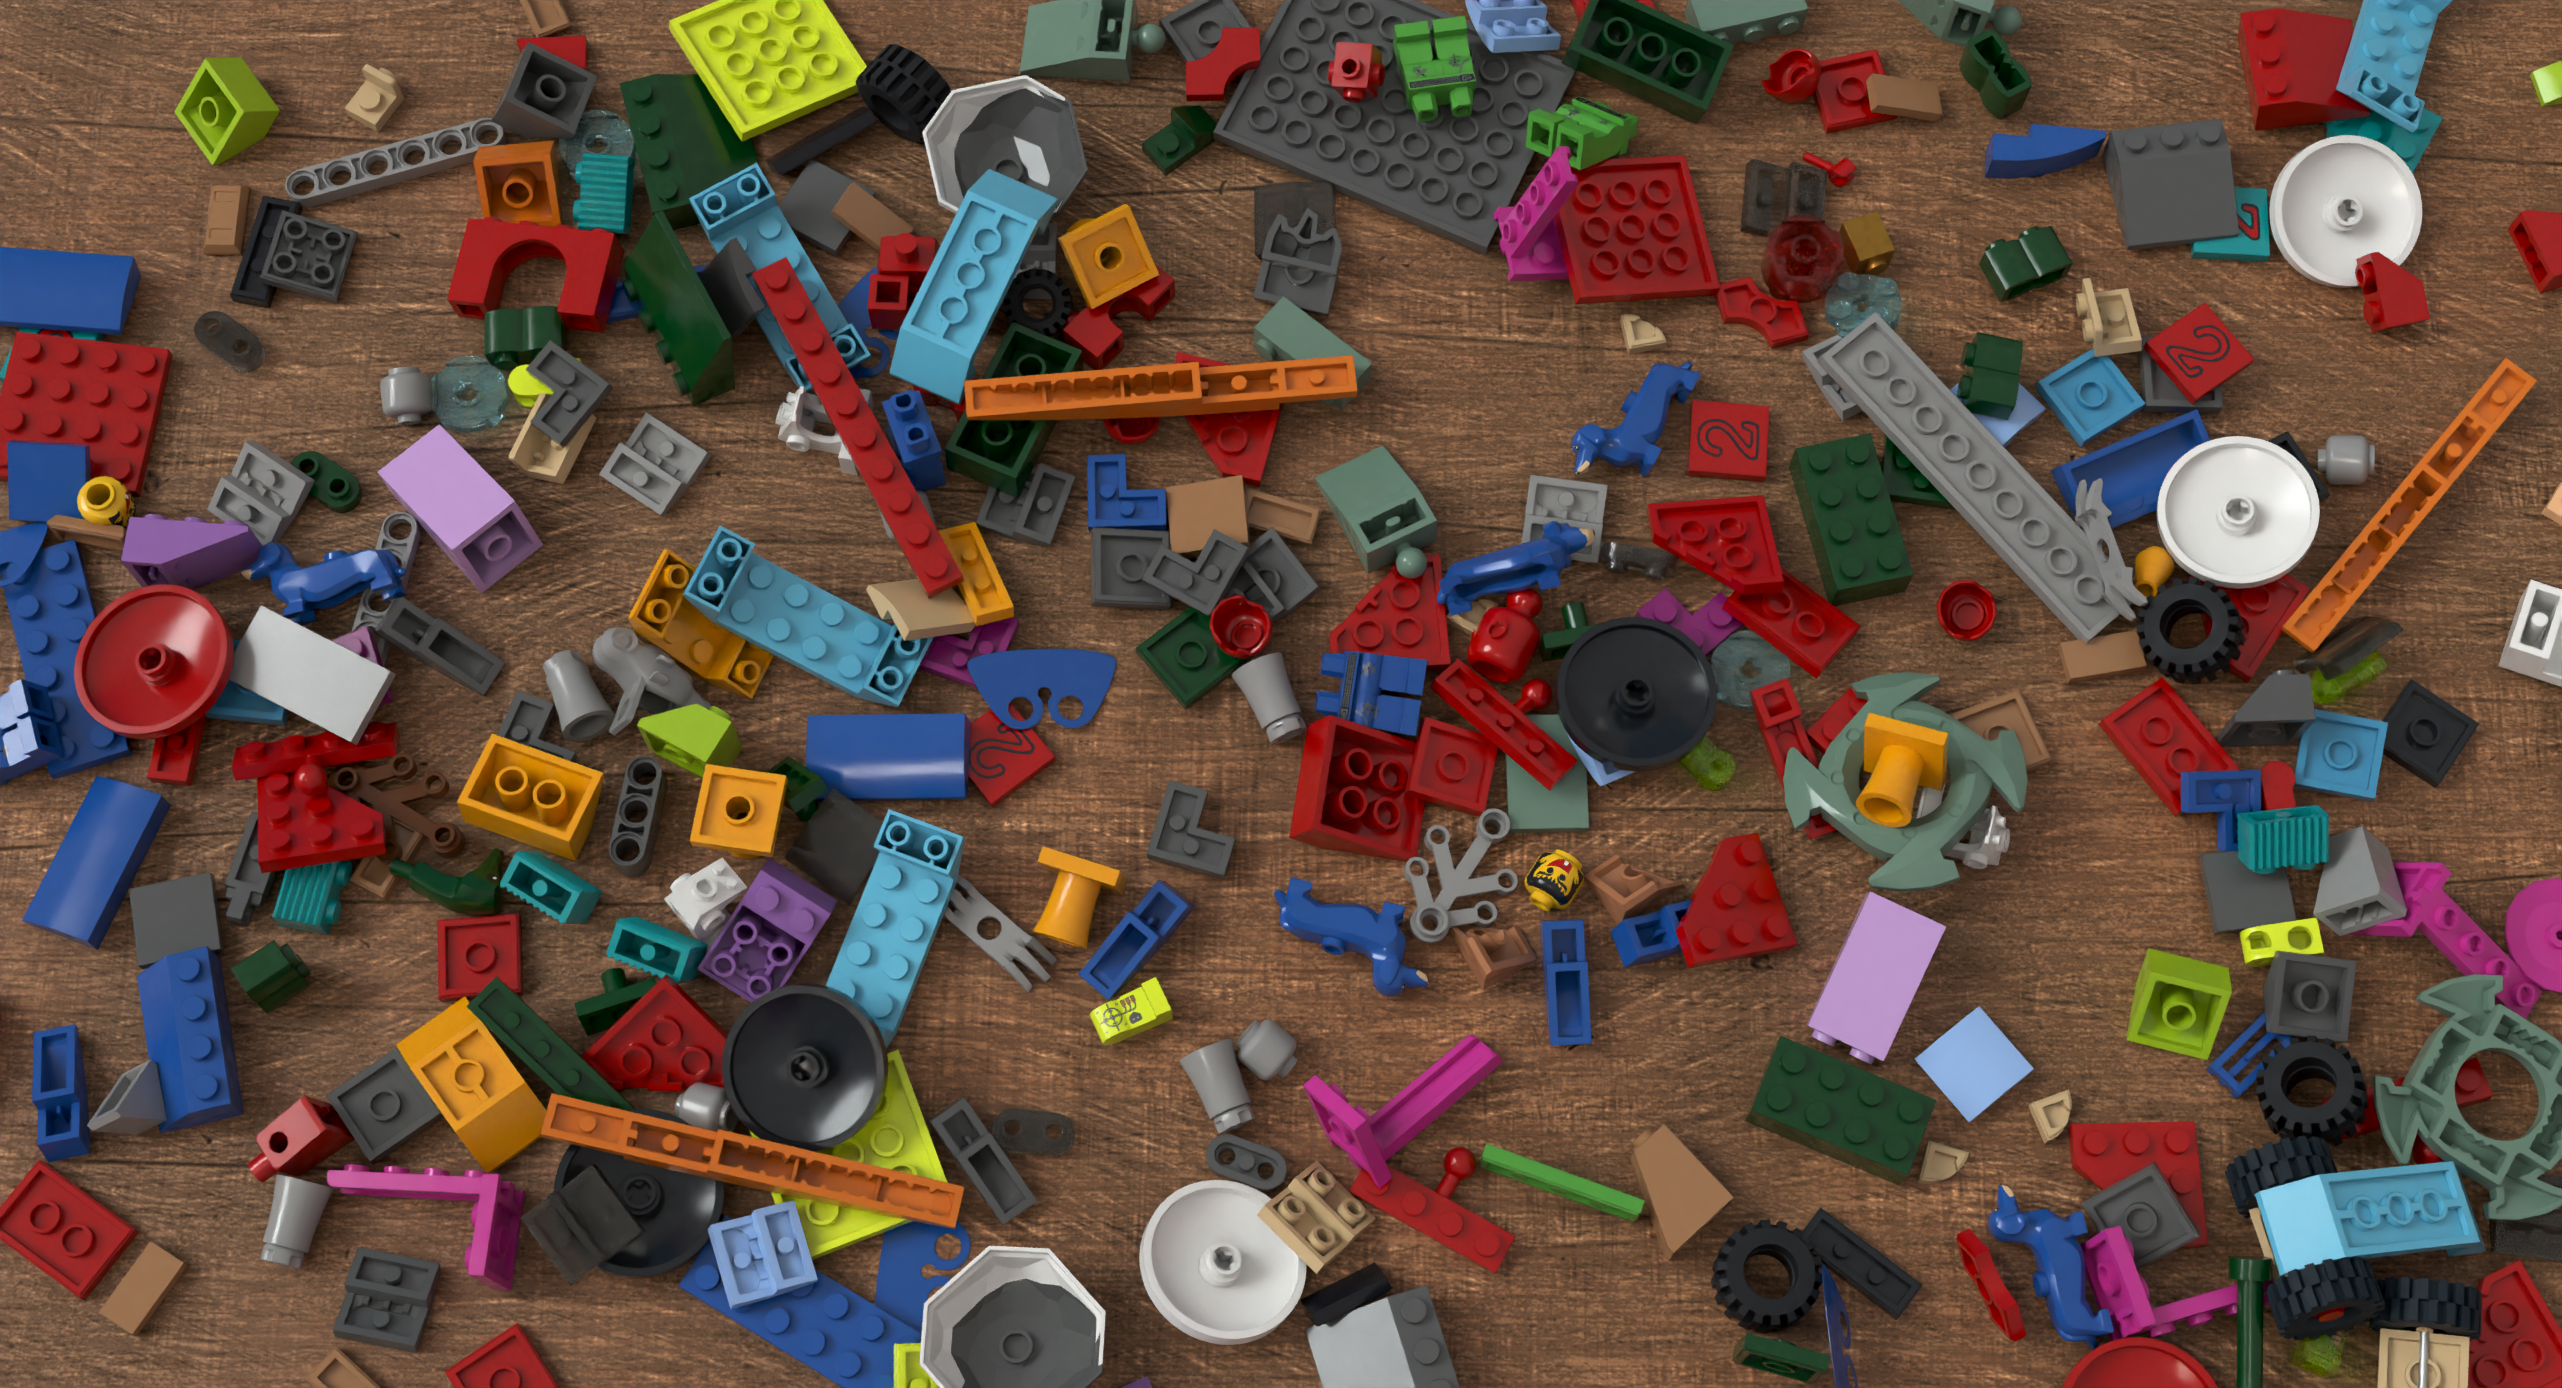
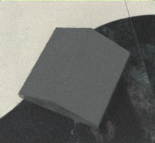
M2276 951L2263 988L2266 1031L2307 1037V1035L2317 1036V1039L2328 1038L2334 1041L2347 1042L2356 961Z

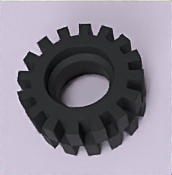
M1028 269V271L1017 274L1013 279L1004 298L1003 312H1005L1009 324L1014 322L1050 337L1058 331L1060 332L1064 328L1067 319L1071 316V310L1073 309L1072 294L1063 279L1055 273L1045 269ZM1033 289H1044L1052 297V310L1044 318H1031L1023 308L1024 297Z

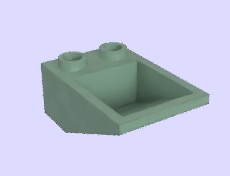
M1055 0L1032 5L1028 9L1020 74L1027 76L1131 81L1135 45H1138L1145 53H1156L1165 44V33L1160 26L1153 23L1145 24L1137 30L1139 14L1136 0ZM1119 28L1122 29V33L1118 34L1117 30Z
M1898 0L1940 40L1964 48L1969 39L1983 33L1987 22L1992 23L1995 31L2001 35L2016 33L2022 24V15L2017 8L2010 5L2002 6L1998 9L1993 8L1995 0Z
M1383 445L1314 477L1318 488L1367 573H1371L1396 561L1398 572L1406 578H1417L1424 573L1427 567V559L1420 549L1437 541V519L1420 490Z

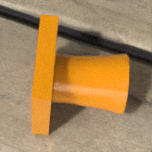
M1126 204L1096 219H1081L1071 225L1065 235L1057 238L1087 306L1091 309L1159 275L1131 208Z
M1869 713L1864 724V771L1870 772L1872 775L1856 800L1859 812L1870 821L1882 826L1898 828L1908 825L1911 822L1918 785L1938 791L1943 790L1947 779L1949 733Z
M706 764L690 836L691 845L728 851L733 856L741 859H754L760 856L773 857L788 784L787 776Z
M1042 846L1037 862L1046 871L1058 874L1044 912L1033 932L1067 945L1087 949L1090 925L1100 889L1123 895L1127 879L1119 870Z

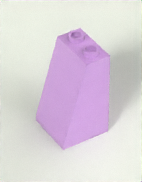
M440 424L377 472L394 497L415 518L481 594L543 546V543L515 500Z
M1871 891L1866 893L1808 1020L1807 1026L1814 1028L1811 1036L1833 1047L1837 1040L1852 1046L1850 1055L1871 1065L1874 1058L1884 1061L1946 926Z

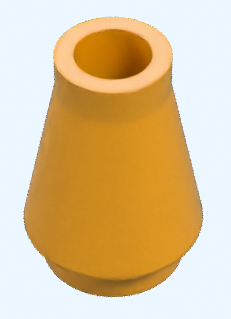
M2152 546L2141 551L2136 556L2135 588L2145 598L2149 595L2155 598L2158 593L2156 588L2164 584L2174 571V562L2167 550L2158 546Z

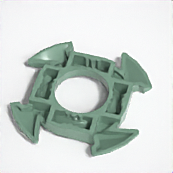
M1901 672L1876 675L1852 683L1851 687L1856 698L1866 699L1867 703L1831 742L1820 761L1819 768L1817 769L1794 747H1791L1787 753L1783 776L1785 803L1795 831L1809 826L1811 817L1821 814L1823 820L1867 853L1888 861L1869 877L1868 882L1872 888L1904 892L1933 889L1960 880L1954 860L1944 859V857L1981 818L1990 802L1989 797L1992 787L2016 812H2021L2024 809L2028 779L2024 752L2015 731L2000 730L1998 739L1988 742L1941 709L1916 701L1925 693L1938 686L1940 677L1937 675ZM1869 713L1949 733L1947 770L1951 782L1948 794L1941 805L1933 812L1921 818L1912 819L1904 827L1892 828L1876 824L1864 817L1856 806V800L1861 794L1859 783L1864 769V724Z
M2472 974L2448 979L2419 993L2416 997L2420 1004L2432 1008L2449 1018L2442 1022L2428 1037L2401 1086H2395L2390 1077L2373 1076L2374 1107L2383 1137L2401 1166L2409 1162L2417 1134L2435 1155L2445 1162L2453 1161L2460 1172L2489 1190L2490 1201L2482 1205L2486 1219L2520 1220L2546 1214L2562 1206V1189L2536 1179L2543 1173L2550 1171L2562 1158V1044L2555 1037L2502 1004L2495 1005V994L2503 991V975ZM2498 1051L2515 1058L2528 1070L2536 1084L2539 1097L2537 1116L2529 1130L2515 1140L2500 1141L2483 1136L2465 1121L2459 1111L2455 1099V1080L2462 1064L2476 1052Z

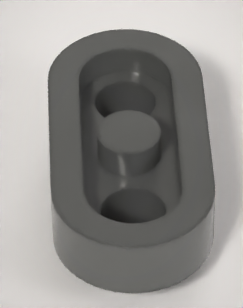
M1231 1134L1217 1136L1207 1147V1165L1211 1172L1220 1178L1248 1185L1263 1193L1277 1190L1286 1179L1287 1165L1285 1159L1279 1152ZM1223 1152H1231L1235 1156V1160L1231 1164H1223L1219 1157ZM1262 1166H1269L1273 1169L1274 1174L1272 1177L1264 1179L1259 1176L1258 1170Z

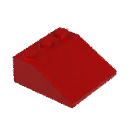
M2283 8L2240 14L2237 40L2255 131L2370 116V109L2335 90L2354 32L2351 19Z
M1333 715L1308 724L1289 838L1323 849L1407 862L1412 857H1417L1425 800L1405 795L1416 743Z

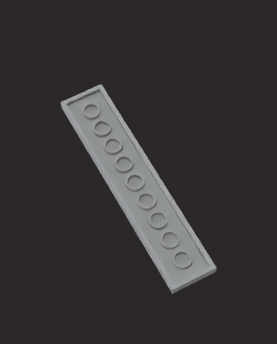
M1876 312L1820 357L1818 363L2078 640L2082 639L2085 643H2088L2120 615L2101 596L2105 591V585L2086 533L2078 525H2075L2072 518ZM2103 552L2104 557L2108 560V556ZM2125 598L2128 605L2130 606L2132 602Z

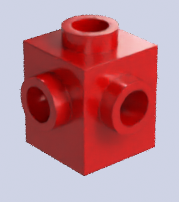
M1337 42L1335 59L1330 62L1328 68V80L1331 87L1342 96L1343 100L1349 102H1364L1365 97L1377 98L1378 87L1383 85L1385 79V68L1382 64L1383 54L1371 43Z

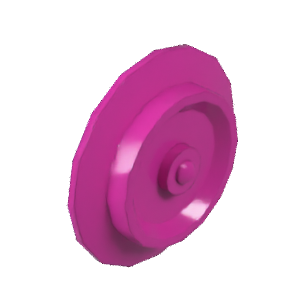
M2551 878L2532 882L2516 894L2506 913L2504 935L2510 957L2519 967L2522 974L2540 988L2562 994V879Z

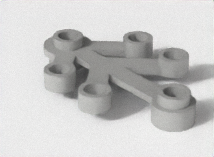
M1491 808L1481 814L1476 823L1478 835L1455 870L1448 846L1450 841L1449 831L1441 825H1434L1428 829L1424 837V843L1433 852L1442 889L1434 902L1426 878L1429 873L1427 861L1421 857H1412L1407 861L1403 874L1405 879L1412 883L1417 908L1411 914L1409 925L1412 934L1421 942L1437 943L1445 938L1451 927L1475 924L1478 927H1489L1497 917V908L1490 901H1480L1474 908L1448 911L1455 899L1490 892L1507 896L1515 890L1518 884V877L1510 869H1501L1494 875L1469 879L1490 845L1501 842L1510 830V819L1502 810ZM1488 823L1496 825L1498 833H1488L1485 825ZM1438 833L1442 835L1444 842L1436 844L1431 840L1430 835ZM1411 865H1419L1423 870V874L1415 876L1410 872L1409 867ZM1498 878H1509L1511 887H1502L1498 882ZM1481 908L1487 909L1491 914V918L1483 920L1478 916L1477 911ZM1432 919L1436 924V929H1426L1423 926L1422 920Z

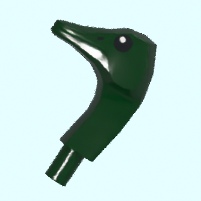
M498 848L493 849L488 858L477 869L463 877L444 875L422 861L414 865L398 858L393 860L390 866V873L409 880L410 888L413 891L453 912L471 916L494 915L498 912L503 898V889L501 888L500 881L504 852Z

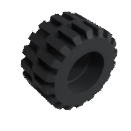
M888 44L856 80L858 91L873 114L900 137L921 145L925 144L923 130L952 91L945 79L931 64L915 52L896 44Z
M2189 577V582L2185 584L2181 578L2172 580L2173 587L2168 589L2162 584L2156 588L2160 594L2156 598L2149 595L2146 598L2148 601L2147 610L2140 609L2138 618L2142 622L2136 625L2137 634L2141 639L2139 644L2148 659L2162 675L2167 678L2172 676L2175 682L2184 684L2185 679H2189L2192 685L2201 684V678L2207 677L2209 682L2218 679L2215 672L2220 669L2226 674L2232 668L2228 662L2231 658L2238 661L2241 655L2238 646L2244 645L2245 636L2242 633V630L2245 629L2243 620L2228 594L2222 588L2218 590L2216 585L2208 580L2202 584L2199 578ZM2199 613L2212 618L2211 632L2208 638L2200 645L2190 649H2180L2170 644L2171 630L2182 617Z
M2307 1035V1042H2299L2298 1037L2289 1039L2290 1046L2286 1048L2280 1043L2273 1048L2275 1052L2274 1057L2265 1056L2262 1061L2264 1070L2258 1069L2256 1076L2258 1082L2256 1093L2269 1128L2274 1134L2280 1133L2281 1139L2290 1138L2291 1141L2295 1140L2298 1136H2306L2308 1140L2314 1136L2319 1137L2320 1140L2324 1139L2326 1142L2332 1141L2335 1147L2343 1143L2342 1135L2347 1134L2351 1138L2357 1132L2355 1123L2363 1124L2366 1117L2364 1108H2368L2367 1090L2360 1065L2356 1058L2351 1059L2349 1050L2343 1045L2336 1049L2335 1041L2325 1038L2323 1043H2318L2317 1036ZM2307 1079H2323L2336 1087L2331 1099L2317 1107H2300L2288 1100L2291 1090L2298 1083Z
M1769 1219L1760 1220L1757 1225H1753L1752 1222L1744 1225L1741 1230L1735 1231L1728 1238L1714 1261L1712 1267L1714 1276L1711 1278L1712 1288L1717 1290L1716 1302L1718 1305L1723 1303L1726 1308L1724 1314L1729 1319L1733 1316L1740 1321L1738 1326L1744 1329L1752 1326L1755 1327V1332L1765 1333L1767 1329H1772L1774 1333L1782 1331L1786 1326L1791 1327L1812 1308L1811 1306L1820 1294L1818 1289L1823 1283L1822 1274L1819 1273V1268L1822 1266L1820 1256H1814L1812 1251L1816 1247L1812 1241L1809 1240L1806 1243L1801 1238L1803 1234L1801 1230L1795 1228L1792 1232L1786 1229L1788 1223L1778 1221L1776 1225H1772ZM1754 1255H1768L1776 1258L1784 1265L1789 1275L1790 1287L1783 1297L1776 1299L1764 1298L1751 1290L1744 1277V1264L1750 1257Z

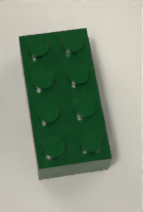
M1588 0L1561 63L1697 124L1710 105L1734 45L1636 0Z
M1012 322L982 379L1083 371L1082 350ZM965 409L945 447L947 469L1018 498L1058 420H967Z
M1871 433L1796 448L1789 465V470L1828 602L1833 606H1839L1905 592L1913 577V571Z
M1780 1036L1773 1047L1745 1122L1891 1183L1900 1185L1910 1172L1936 1100Z

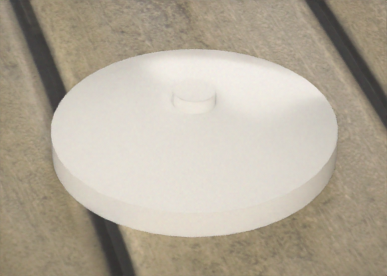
M2340 135L2329 137L2307 146L2292 157L2284 166L2271 194L2269 208L2270 225L2280 252L2300 274L2325 286L2337 288L2358 287L2355 276L2357 258L2370 253L2380 252L2400 266L2408 257L2417 241L2422 224L2421 194L2409 167L2387 146L2361 136Z
M2231 436L2210 440L2184 454L2167 473L2162 483L2157 503L2159 534L2165 548L2174 561L2189 574L2204 582L2208 580L2216 586L2237 589L2268 584L2294 569L2305 557L2314 541L2320 515L2317 490L2304 466L2281 447L2265 440L2245 436Z
M1228 1180L1200 1181L1187 1185L1167 1197L1149 1220L1142 1236L1139 1253L1140 1271L1145 1289L1159 1312L1171 1324L1189 1336L1220 1345L1252 1342L1266 1336L1279 1327L1299 1301L1305 1285L1307 1265L1257 1216L1263 1206L1272 1200L1264 1193L1248 1185Z

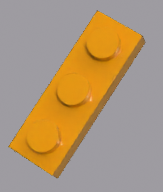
M976 522L938 530L963 575L964 581L957 585L975 625L980 626L1014 617V605Z

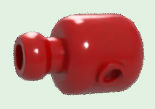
M1531 588L1508 593L1506 596L1507 606L1488 609L1483 614L1476 631L1471 633V641L1467 649L1468 662L1474 671L1488 680L1501 684L1517 682L1526 673L1539 646L1540 631L1532 618L1541 612L1542 598Z

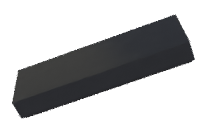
M862 106L767 158L766 162L772 172L782 176L876 124L877 120L871 109Z
M263 196L230 293L233 302L270 309L277 287L260 283V276L282 210L301 215L303 208L300 202Z
M1821 1207L1802 1231L1801 1238L1806 1243L1809 1240L1812 1241L1816 1247L1812 1252L1815 1257L1820 1256L1822 1264L1895 1320L1901 1316L1922 1287L1921 1283Z

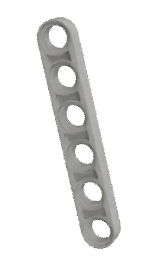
M482 118L298 169L287 177L285 189L292 201L300 202L303 208L313 207L471 163L479 147L506 145L507 137L503 127L492 122V118ZM487 130H493L498 133L497 139L491 144H482L478 141L479 136ZM456 140L462 143L460 150L455 154L448 155L442 152L443 145L448 141ZM419 150L425 153L424 159L416 165H410L405 162L406 156L412 151ZM385 161L388 163V167L384 173L373 175L368 172L372 163ZM339 171L351 173L350 180L344 185L332 183L333 176ZM303 181L313 182L314 188L309 194L304 196L295 194V188L299 183Z
M395 512L384 520L375 549L391 551L395 558L402 562L401 568L406 569V575L400 577L406 591L421 531L412 515L406 512ZM397 524H410L412 531L407 538L396 540L391 537V531ZM371 588L363 590L352 632L365 626L373 631L376 629L389 608L382 612H376L371 609V602L376 596L381 595L383 590L376 592L372 591ZM381 637L377 647L384 666L391 643Z

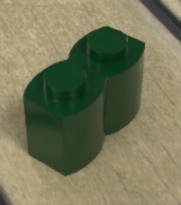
M1991 29L1969 39L1959 62L1960 71L1965 80L1973 88L1980 91V97L1985 108L2000 120L2022 109L2031 89V79L2026 69L2018 61L2010 57V51L2004 39Z
M2034 226L2023 231L2018 236V239L2007 242L2005 239H2000L1986 247L1979 265L1998 300L2003 302L2064 278L2073 263L2052 226L2041 229L2038 226Z
M538 306L524 310L498 309L485 312L484 355L490 366L503 371H511L520 365L531 363L550 340L567 352V327L557 313L558 307Z
M1977 332L1972 343L1966 342L1961 357V365L1967 366L1966 375H1962L1960 378L1957 398L1963 399L1962 403L1971 413L2004 420L2009 419L2017 400L2019 371L2023 351L2022 341Z
M275 940L231 968L248 996L256 1004L258 1003L267 1014L308 988L310 984L306 977L312 974L299 954H295L288 943L280 946Z

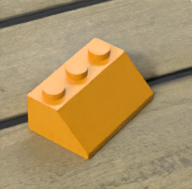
M491 734L457 800V804L466 823L576 861L593 826L604 773Z

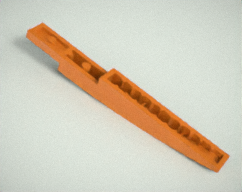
M1353 355L1199 368V362L964 381L967 420H1080L1203 415L1279 409V403L1357 397Z
M2505 358L2297 608L2281 630L2313 653L2538 380Z
M553 1093L550 1096L540 1137L624 1156L623 1159L801 1199L952 1229L956 1227L965 1188L951 1183L718 1129L715 1132Z

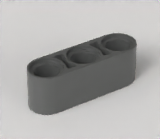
M648 755L634 758L627 766L609 844V854L616 868L622 875L630 878L639 877L649 870L668 789V780L660 763L654 757ZM648 772L656 774L654 781L650 784H638V780L643 774ZM638 810L648 811L647 817L639 823L629 822L634 812ZM627 849H640L638 856L634 860H621L622 854Z

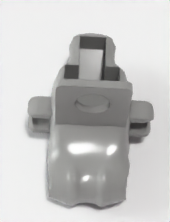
M613 627L606 630L603 635L596 639L592 650L594 663L601 670L612 676L624 691L609 733L616 735L631 723L637 707L653 714L663 713L696 703L710 709V703L694 690L692 677L676 665L675 660L671 659L668 654L664 653L657 646L640 643L633 630L624 627Z

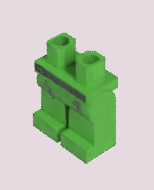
M1458 16L1432 20L1431 38L1428 21L1394 25L1393 48L1406 96L1407 109L1414 110L1418 122L1433 121L1438 117L1437 106L1450 104L1452 116H1470L1472 114L1476 79L1468 45L1466 17Z
M1577 97L1572 99V105L1564 104L1554 113H1549L1540 108L1530 111L1525 147L1551 157L1558 146H1568L1572 155L1569 159L1570 166L1582 170L1616 154L1622 155L1627 153L1628 141L1637 136L1638 118L1629 113L1621 114L1611 110L1609 105L1600 101L1594 103L1585 98Z

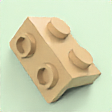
M2082 279V293L2076 294V308L2078 316H2085V319L2082 320L2083 337L2085 342L2092 343L2095 357L2142 351V338L2128 288L2094 292L2091 279Z
M540 393L508 458L530 478L564 484L596 417L592 414L568 444L562 448L535 428L530 422L551 397L549 394Z

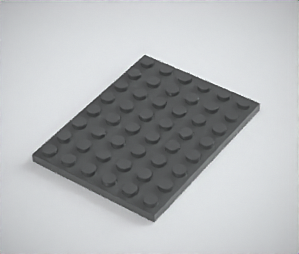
M1284 0L1260 44V67L1244 73L1213 131V139L1486 255L1499 229V223L1494 221L1493 214L1498 207H1510L1537 153L1525 147L1529 112L1539 108L1549 113L1556 112L1577 70L1562 64V60L1541 51L1492 53L1481 40L1473 23L1466 21L1469 51L1476 79L1472 114L1470 116L1455 117L1452 116L1450 104L1437 106L1438 117L1436 119L1418 122L1414 110L1407 109L1406 96L1393 48L1394 25L1428 21L1431 38L1432 20L1456 16L1417 0ZM1337 42L1371 43L1383 54L1382 64L1385 68V79L1383 85L1378 87L1377 98L1365 97L1364 102H1349L1343 100L1342 96L1331 87L1328 80V68L1330 62L1335 59Z

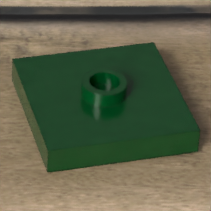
M1191 607L1136 647V653L1185 710L1247 663V659L1235 658L1223 652L1213 639L1209 627L1211 618Z
M1746 1333L1735 1346L1732 1361L1743 1366L1813 1384L1828 1370L1831 1356L1797 1347L1794 1343L1785 1340H1771Z

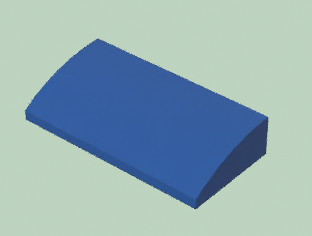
M0 247V326L122 335L141 279L135 258L131 256Z
M2196 409L2050 471L2074 518L2076 515V493L2079 482L2085 479L2087 492H2089L2093 481L2102 478L2101 498L2105 506L2112 512V515L2108 517L2112 529L2157 510L2159 492L2169 470L2184 454L2196 446L2210 441V438Z
M965 713L808 715L806 768L820 776L828 788L826 792L815 800H967L971 723Z
M96 776L22 921L98 950L171 806L162 795L117 780Z

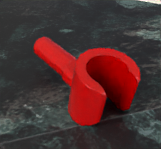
M1806 152L1803 156L1804 161L1826 172L1830 181L1837 187L1846 185L1855 177L1852 172L1855 171L1856 167L1847 158H1843L1834 165L1809 152Z

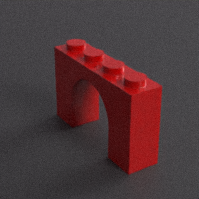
M485 217L483 220L469 218L447 301L458 317L485 320V312L498 310L505 282L516 267L533 258L551 257L563 261L567 267L566 278L557 313L567 329L604 333L625 251L614 233L601 228L587 231L577 230L563 224L549 227L540 226L531 221L511 223L503 222L494 217Z

